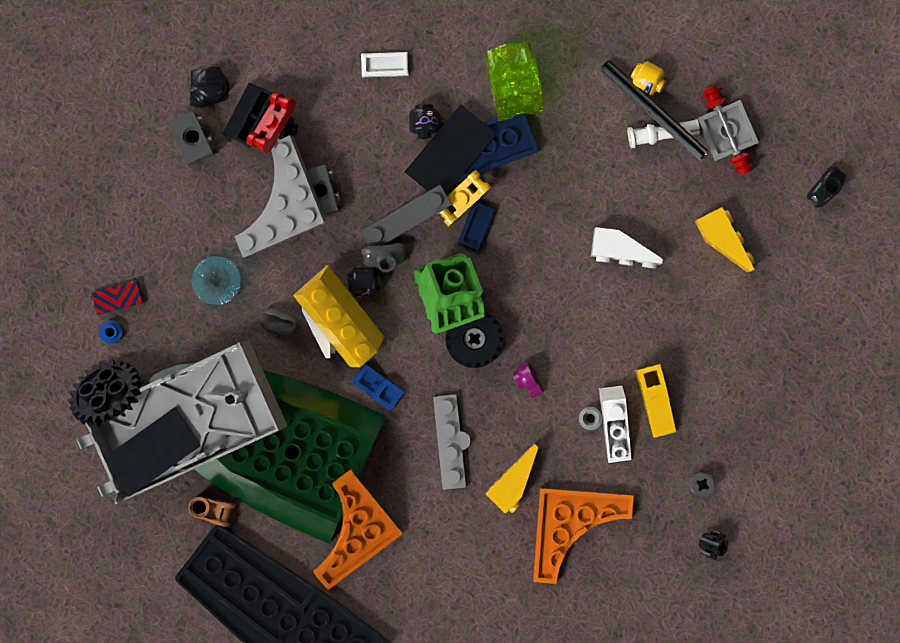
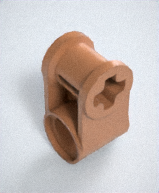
M199 495L190 501L188 509L190 514L196 518L229 527L230 514L236 504ZM201 500L206 504L205 512L198 513L195 511V501Z

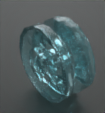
M212 256L203 259L197 264L192 273L191 283L195 294L200 300L210 305H223L237 297L241 289L242 278L239 269L232 261L224 257ZM216 274H218L219 278H223V283H219V287L211 283V279H214Z

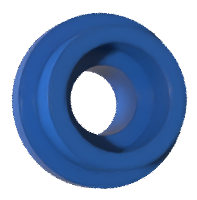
M106 321L99 329L101 340L108 344L117 343L123 335L121 325L115 321ZM109 328L114 329V335L111 337L107 335Z

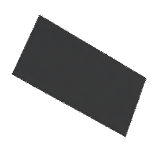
M460 104L404 172L427 191L442 185L445 192L448 193L497 133Z
M174 407L108 454L104 459L130 497L199 448L200 444Z

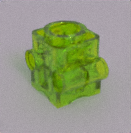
M528 42L507 43L486 51V70L498 121L508 120L519 114L544 112L543 91L531 44Z

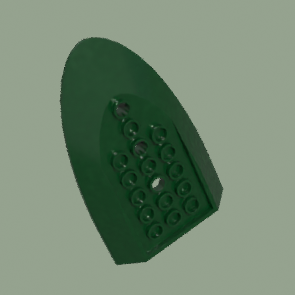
M195 363L180 364L163 369L153 375L145 386ZM263 370L288 427L194 470L223 491L253 509L330 544L343 514L340 496L332 483L350 469L359 478L386 415L321 387ZM294 445L298 448L299 455L296 459L287 457L286 449L288 446Z

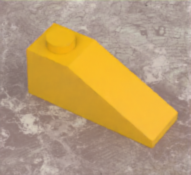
M535 443L485 492L505 514L508 511L513 513L521 505L519 500L522 498L538 450V446Z

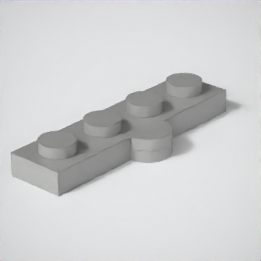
M456 394L433 397L442 488L443 490L465 488L462 450L469 447L470 437L467 433L460 431Z

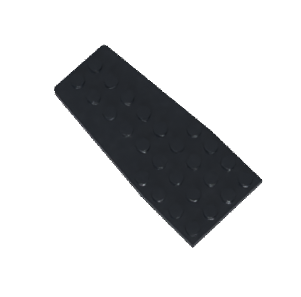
M215 525L175 576L176 582L242 643H390L389 640L336 599L224 526Z

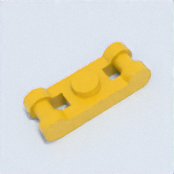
M477 170L473 171L448 195L456 211L452 214L447 208L438 213L445 219L444 222L448 227L491 189L488 182L484 183L479 177L480 174ZM472 183L478 189L476 192L469 187Z

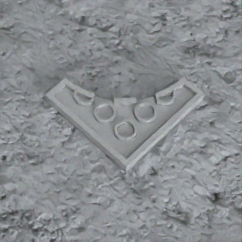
M287 136L276 141L271 150L275 171L274 184L264 211L248 229L235 236L243 258L252 256L327 223L293 136Z

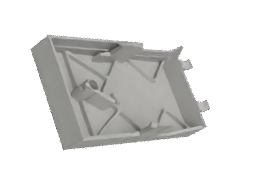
M248 339L140 388L142 394L135 396L138 403H131L133 410L126 409L124 411L125 417L119 415L117 422L111 419L108 426L104 422H102L100 427H97L95 424L89 427L85 423L90 434L77 439L80 449L92 444L95 445L110 479L109 482L98 486V490L101 496L115 491V504H118L288 427ZM175 407L200 444V447L129 497L104 457Z

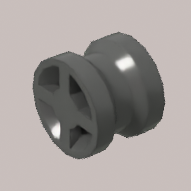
M696 473L691 477L689 486L694 494L703 497L712 493L714 481L708 474Z

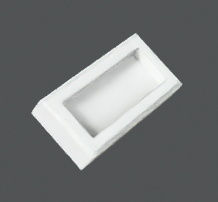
M408 52L361 54L362 78L408 76Z

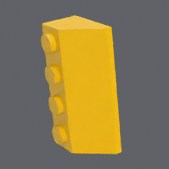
M328 265L293 295L350 367H361L377 353L385 338Z

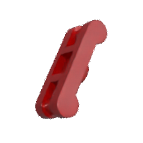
M277 91L272 93L266 112L255 131L251 132L247 137V144L252 147H258L259 150L265 153L270 152L296 107V100L291 97H285Z

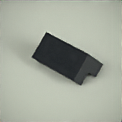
M249 82L222 134L250 148V145L247 144V137L251 132L255 131L270 104L272 92Z

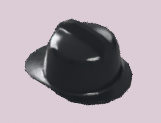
M208 67L191 71L190 106L201 107L226 101L230 97L228 81L220 67Z

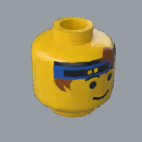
M649 61L643 64L639 63L630 78L633 80L634 85L649 96L656 92L661 93L667 83L664 80L665 71Z

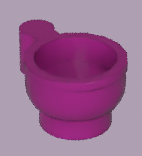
M529 361L520 365L518 370L513 372L518 388L526 387L531 398L543 394V389Z

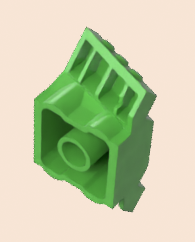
M459 253L442 260H434L431 263H426L423 267L414 269L415 283L418 284L419 296L423 300L427 319L431 320L432 332L438 334L484 317V304L481 298L483 290L471 258H466V255Z

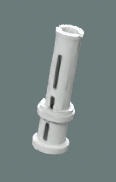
M697 119L679 123L691 135L700 134ZM647 124V127L637 129L629 127L627 129L631 148L646 143L654 145L658 140L674 138L662 126L654 127V125Z

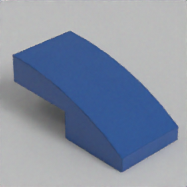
M367 364L362 365L351 381L390 411L404 393V391Z

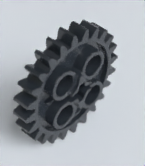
M111 359L108 365L105 361H102L101 367L98 368L96 365H93V371L86 370L85 377L79 376L78 378L81 382L73 384L76 390L69 392L72 398L68 399V402L71 404L69 409L83 425L87 423L89 427L93 424L100 427L102 422H104L108 426L111 419L117 422L119 415L125 417L124 411L126 409L133 410L131 403H138L135 396L142 394L139 388L143 387L140 382L141 377L134 366H131L129 362L123 363L122 360L115 363Z

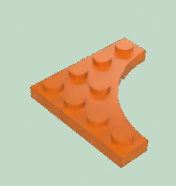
M351 469L332 483L340 496L343 508V524L340 536L329 556L321 565L313 570L315 576L327 590L403 534Z
M540 488L533 582L557 584L560 565L573 542L598 524L618 519H632L634 496Z

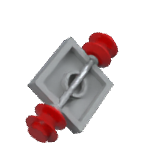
M714 85L703 90L704 95L701 96V98H707L708 103L705 107L714 108V111L698 117L697 120L714 161L733 154L734 157L731 158L729 164H735L736 170L733 174L738 172L739 176L753 171L751 166L755 165V163H749L748 161L751 154L742 153V150L759 142L741 100L723 107L722 104L727 97H721L719 92L723 88H717Z

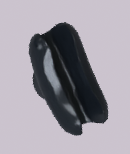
M830 166L809 190L807 199L815 201L817 203L815 207L817 208L825 206L841 191V187L846 179L845 173L837 166Z

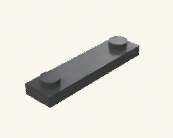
M438 185L361 230L369 246H383L453 204L443 186Z

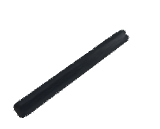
M608 60L603 64L601 71L700 161L707 156L708 149L648 94L634 85L633 81L613 62Z

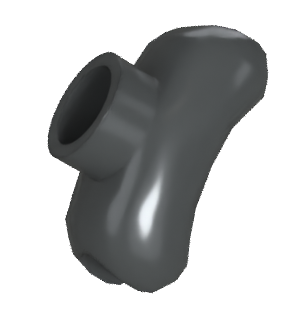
M395 243L383 246H366L362 248L364 256L362 263L367 267L379 268L383 272H389L396 265L402 264L405 261V245Z
M271 308L263 310L264 313L270 314L273 317L271 323L260 322L264 329L281 335H290L294 332L297 324L294 315Z

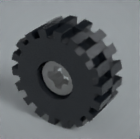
M484 311L483 318L447 330L445 338L446 347L451 357L460 365L469 368H480L492 363L499 356L504 344V334L496 318ZM473 333L475 335L479 333L480 344H469V334Z

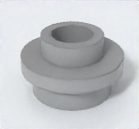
M586 407L579 415L581 426L587 430L597 429L602 423V414L595 407ZM589 414H593L595 416V421L593 423H589L587 421V416Z

